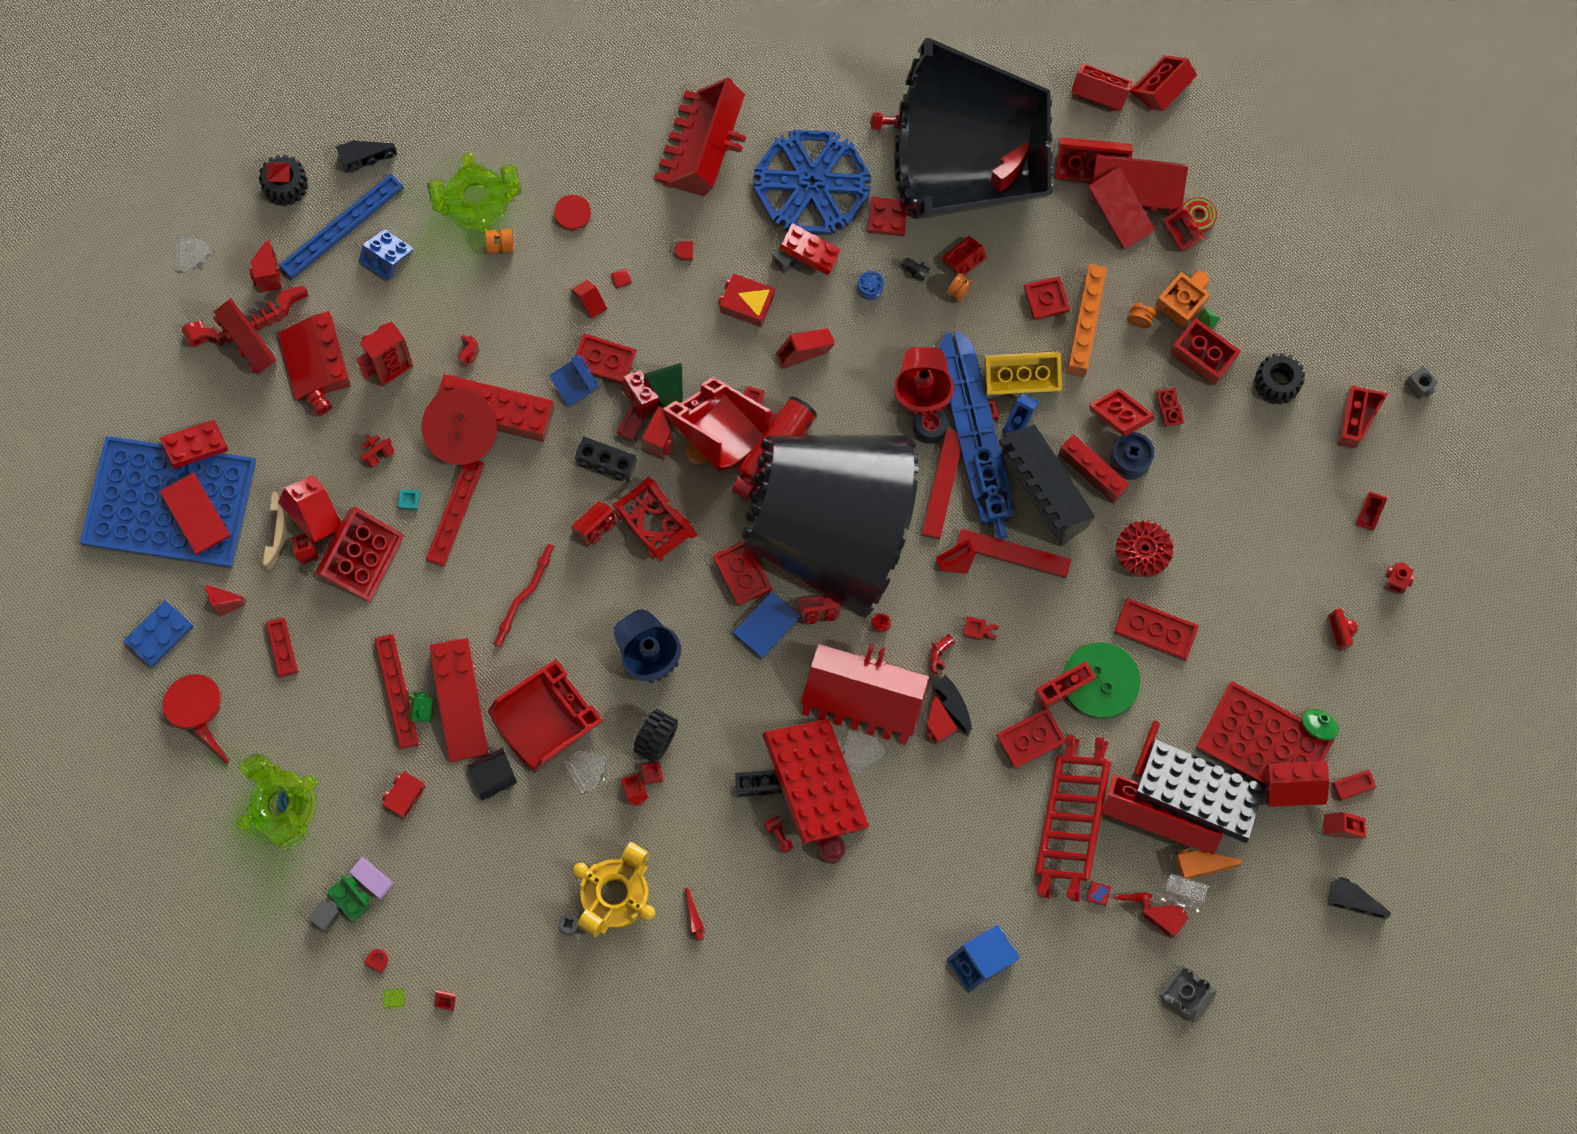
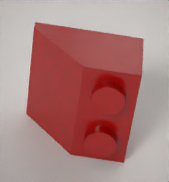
M266 240L251 260L252 268L249 269L254 287H258L260 293L282 289L276 254L270 240Z
M658 406L642 437L643 452L664 461L666 455L669 456L672 452L673 439H671V431L663 409Z

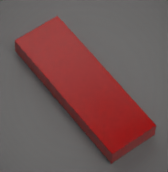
M285 617L266 622L279 678L299 673Z

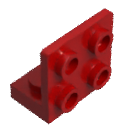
M826 595L798 599L801 623L811 625L819 620L831 622L840 617V603Z

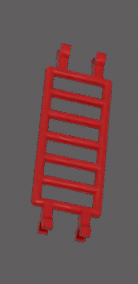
M1067 735L1065 755H1058L1056 758L1035 868L1036 876L1042 877L1037 890V895H1042V898L1050 899L1052 878L1071 880L1066 898L1079 902L1081 881H1088L1090 879L1111 761L1104 759L1109 742L1104 741L1103 737L1095 738L1094 758L1075 756L1080 740L1075 739L1074 735ZM1063 763L1102 766L1101 777L1061 774ZM1060 782L1099 785L1097 796L1058 793ZM1056 801L1095 804L1094 815L1054 812ZM1063 820L1092 823L1090 835L1051 831L1052 821ZM1049 839L1088 842L1087 853L1047 850ZM1045 858L1084 861L1083 873L1043 869Z

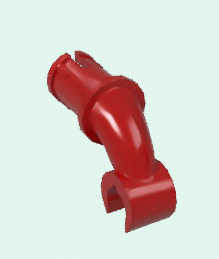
M949 634L937 643L931 644L930 671L934 675L939 674L936 666H939L942 671L945 669V664L940 661L939 657L943 655L945 650L955 644L954 639Z

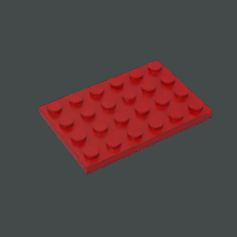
M1231 681L1195 748L1256 782L1265 785L1264 768L1268 764L1323 761L1334 739L1320 740L1313 737L1305 730L1302 718Z
M829 719L766 731L762 734L802 845L869 828Z

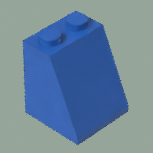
M996 925L962 945L946 960L967 992L970 993L1010 967L1020 957L1016 949L1012 947L1006 938L1004 931Z

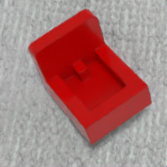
M463 334L461 339L466 347L458 356V360L466 368L468 364H472L475 361L479 347L476 339Z

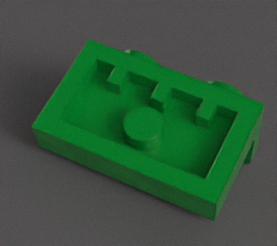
M343 874L341 876L342 879L327 892L353 923L371 908L368 904L370 898L364 891L359 893L355 888L358 884L351 876L347 878Z

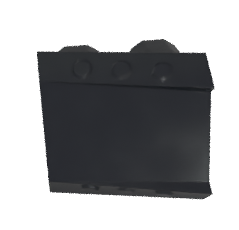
M503 747L467 765L481 800L489 799L502 790L508 791L517 783Z

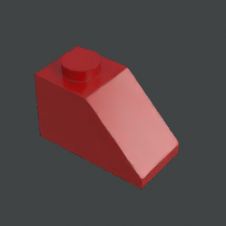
M937 696L933 699L926 727L927 731L925 732L931 742L934 741L936 745L957 732L956 725Z
M1346 812L1325 814L1323 822L1324 834L1340 838H1366V819Z
M1174 905L1145 908L1140 914L1171 939L1176 936L1189 918L1183 908L1180 906L1175 907Z

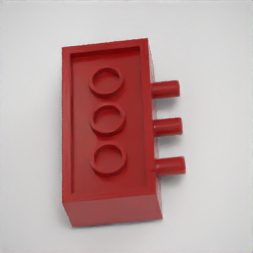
M392 321L382 324L377 331L365 335L360 341L364 354L358 357L356 361L360 365L361 374L365 379L374 375L383 387L413 367L405 338Z

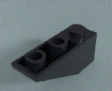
M352 140L336 146L346 173L355 172L367 165H374L377 161L390 159L397 154L394 143Z

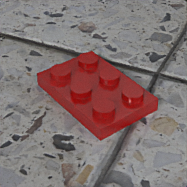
M793 223L779 250L827 276L831 272L841 250Z
M583 333L576 355H581L593 376L623 384L624 376L630 373L637 349Z
M1120 388L1089 404V409L1092 413L1123 437L1154 421V414Z
M215 420L160 437V442L173 469L228 452V446Z
M743 541L713 555V559L738 607L773 590L755 553L743 546Z
M1048 708L996 734L1014 769L1066 744V739Z

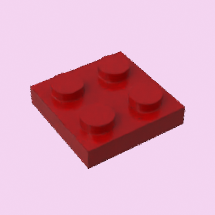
M871 197L868 233L904 237L907 217L905 205L900 204L899 199Z
M1060 276L1024 284V290L1034 320L1070 312Z

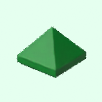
M1204 308L1197 319L1213 330L1220 317Z

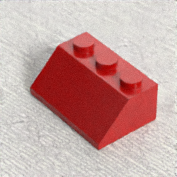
M1164 55L1130 92L1150 109L1164 111L1192 83L1197 73L1188 58Z
M1083 63L1077 73L1071 93H1074L1076 97L1081 99L1088 98L1094 104L1107 105L1113 111H1122L1134 81Z
M1327 761L1268 764L1264 768L1268 807L1327 805L1329 790Z

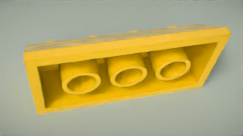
M1061 353L983 355L987 395L1062 391Z

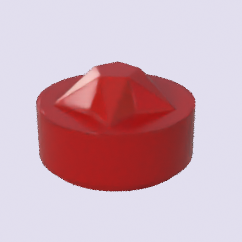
M883 613L876 614L871 619L872 629L879 633L888 631L891 627L890 617Z

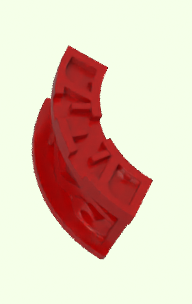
M647 477L643 480V483L619 501L613 503L616 509L614 513L619 520L623 519L631 531L646 547L648 555L653 560L656 558L662 562V557L686 539L690 538L692 540L697 534L689 521L677 509L667 505L669 500L657 483L650 477ZM648 489L642 500L637 497L644 490ZM633 499L639 504V508L636 505H630V508L634 510L630 514L626 512L623 506ZM654 503H657L659 506L655 510L648 507V504L652 507ZM646 511L652 515L667 514L662 523L664 532H652L644 529ZM637 520V527L632 521ZM669 522L674 523L673 526H669L670 530L668 531L667 524ZM656 543H662L658 548L655 547Z

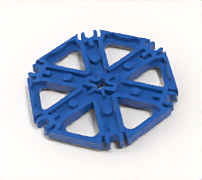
M793 130V132H788L789 139H785L783 135H780L779 141L777 137L754 169V178H760V180L753 182L754 191L772 223L776 220L777 227L780 223H785V232L793 223L811 234L831 235V231L835 234L836 225H839L842 230L845 229V224L848 227L869 197L871 190L870 186L864 185L865 183H871V175L853 143L850 141V144H848V138L840 142V134L831 131ZM805 140L824 141L826 143V146L814 163H812L801 144ZM783 152L794 171L768 170L767 167L777 153ZM847 155L853 161L858 174L831 173L841 157ZM810 179H814V185H810ZM769 190L794 191L780 211L774 210L766 196ZM830 193L854 194L857 200L847 214H841ZM810 201L813 202L823 220L821 226H802L798 224L799 217Z

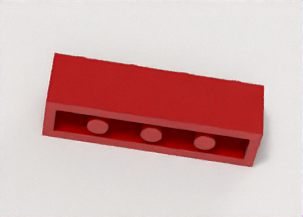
M1074 434L1060 447L1058 454L1113 504L1127 491L1129 483Z

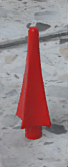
M207 724L201 728L196 727L193 731L226 764L229 763V759L217 744Z
M686 888L691 935H695L696 941H701L704 939L703 932H705V928L695 907L690 889Z

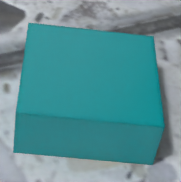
M401 489L398 508L401 510L418 511L420 491Z

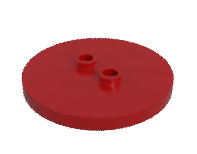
M451 389L440 393L428 404L423 414L421 428L425 444L438 459L449 464L465 465L480 460L491 450L497 437L498 422L494 409L483 396L468 389Z

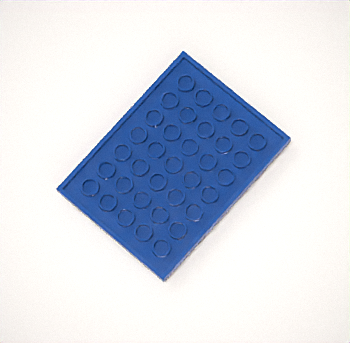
M106 436L80 544L82 546L233 568L257 460L251 457L222 453L173 469L162 444ZM192 473H195L231 535L230 538L198 556L160 493L161 490Z

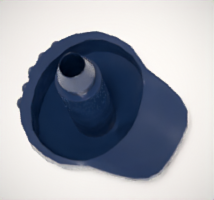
M644 609L636 610L615 625L614 636L621 652L622 665L632 678L653 683L655 680L661 681L662 677H668V673L673 672L674 667H678V661L681 656V644L673 630L662 625L649 611Z

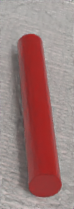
M1153 721L1133 773L1135 776L1140 777L1160 726L1158 721Z

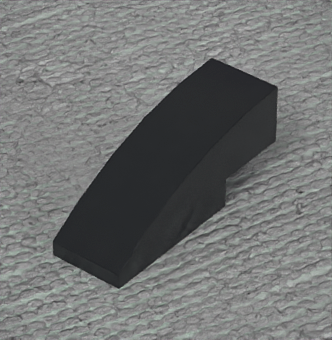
M945 674L934 684L933 690L944 700L942 705L950 718L968 736L972 731L967 707L961 694Z

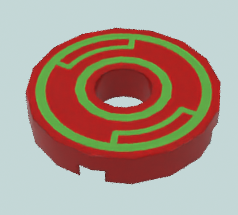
M1194 197L1183 204L1182 208L1189 210L1202 233L1212 228L1217 219V210L1213 203L1203 197ZM1195 212H1200V213H1202V214H1203V218H1200V219L1196 218V217L1194 216V213H1195ZM1180 218L1183 226L1186 228V224L1184 223L1183 219Z

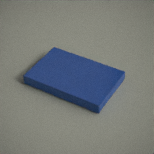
M771 592L733 634L757 656L763 659L801 616L775 593Z

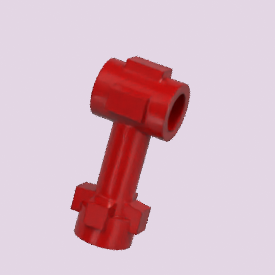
M874 112L872 117H870L871 128L880 130L882 125H895V128L899 129L900 126L897 125L899 114H896L895 118L883 117L882 113Z
M771 817L766 820L764 826L769 834H775L780 843L778 845L779 850L787 853L793 849L792 840H787L780 829L783 827V824L779 817Z

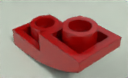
M1170 388L1156 391L1165 427L1184 424L1176 389Z

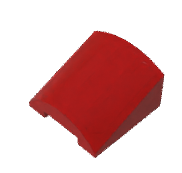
M715 377L702 383L700 391L682 403L674 401L663 408V413L717 471L728 470L742 463L769 427V409Z
M557 659L496 698L488 710L492 721L506 743L534 773L603 722V719L594 707L587 705L566 677L568 673Z

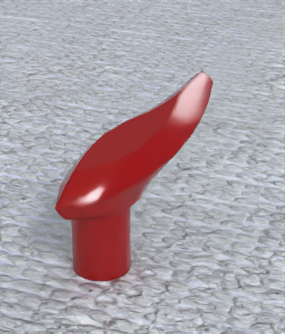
M1149 893L1123 894L1116 896L1115 900L1141 901L1143 909L1151 907L1149 898H1152V895Z

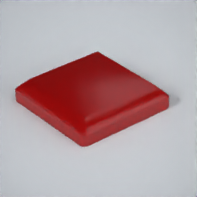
M626 268L611 273L616 288L632 283Z

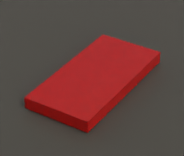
M1116 167L1087 186L1123 249H1127L1155 231L1154 226L1120 167Z
M195 473L160 491L197 556L231 537Z
M1126 598L1113 634L1186 661L1199 625Z

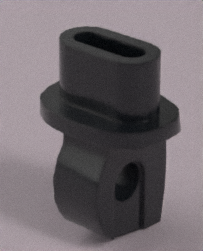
M910 258L903 259L900 267L912 273V278L915 279L917 277L924 281L930 268L923 265L924 262L918 264Z

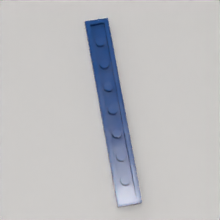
M391 173L279 264V268L293 280L404 189V186Z

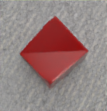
M267 163L266 181L289 182L290 163Z

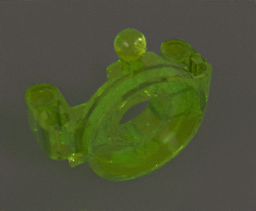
M465 152L461 157V162L464 166L458 168L457 173L449 180L446 188L441 179H434L427 183L431 206L434 211H442V215L450 214L462 226L476 228L479 232H486L490 225L497 222L503 216L508 202L515 201L514 196L521 193L517 167L512 164L501 167L500 177L493 170L483 167L482 164H474V154ZM472 186L484 187L488 192L487 197L479 203L468 202L465 200L464 194Z
M255 753L240 762L239 768L246 778L254 780L257 785L251 795L250 806L246 807L247 815H241L236 820L238 829L248 830L252 825L256 830L269 836L276 847L289 850L304 841L305 834L309 832L307 827L313 820L316 811L314 789L318 784L317 779L313 775L303 777L290 771H282L278 763L274 765L267 756ZM285 792L289 800L288 807L281 815L274 816L270 809L271 800L277 793Z

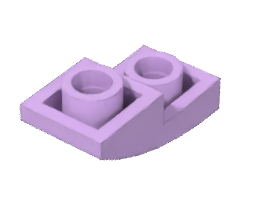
M361 857L350 871L356 879L380 899L383 898L394 884L364 857Z

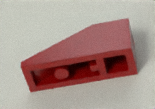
M1084 662L1036 688L1034 696L1044 710L1056 705L1096 679V676L1088 663Z

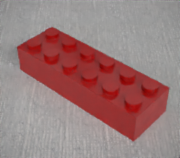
M443 374L437 395L451 389H468L477 392L494 409L499 432L540 442L545 441L554 411L553 400Z
M1116 774L1113 775L1105 796L1102 809L1103 814L1110 818L1124 821L1129 825L1143 828L1147 832L1159 834L1166 839L1175 840L1185 846L1199 849L1203 853L1215 854L1223 833L1136 797L1135 794L1139 786L1138 782Z

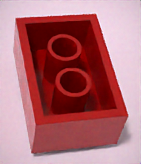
M1195 318L1175 342L1170 353L1215 386L1237 360L1241 351Z

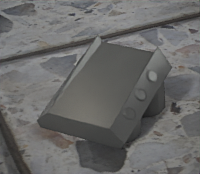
M1181 965L1159 997L1194 1023L1198 1021L1201 1014L1215 998L1217 991L1211 987L1209 981L1200 979L1192 970Z

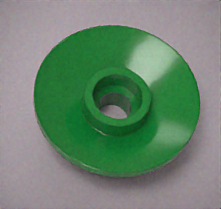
M1309 709L1302 716V724L1305 730L1313 737L1320 740H1332L1338 735L1339 726L1336 720L1327 712L1319 709Z

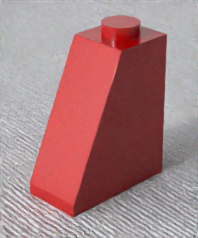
M828 328L791 334L776 352L782 369L828 353L835 345L834 338Z

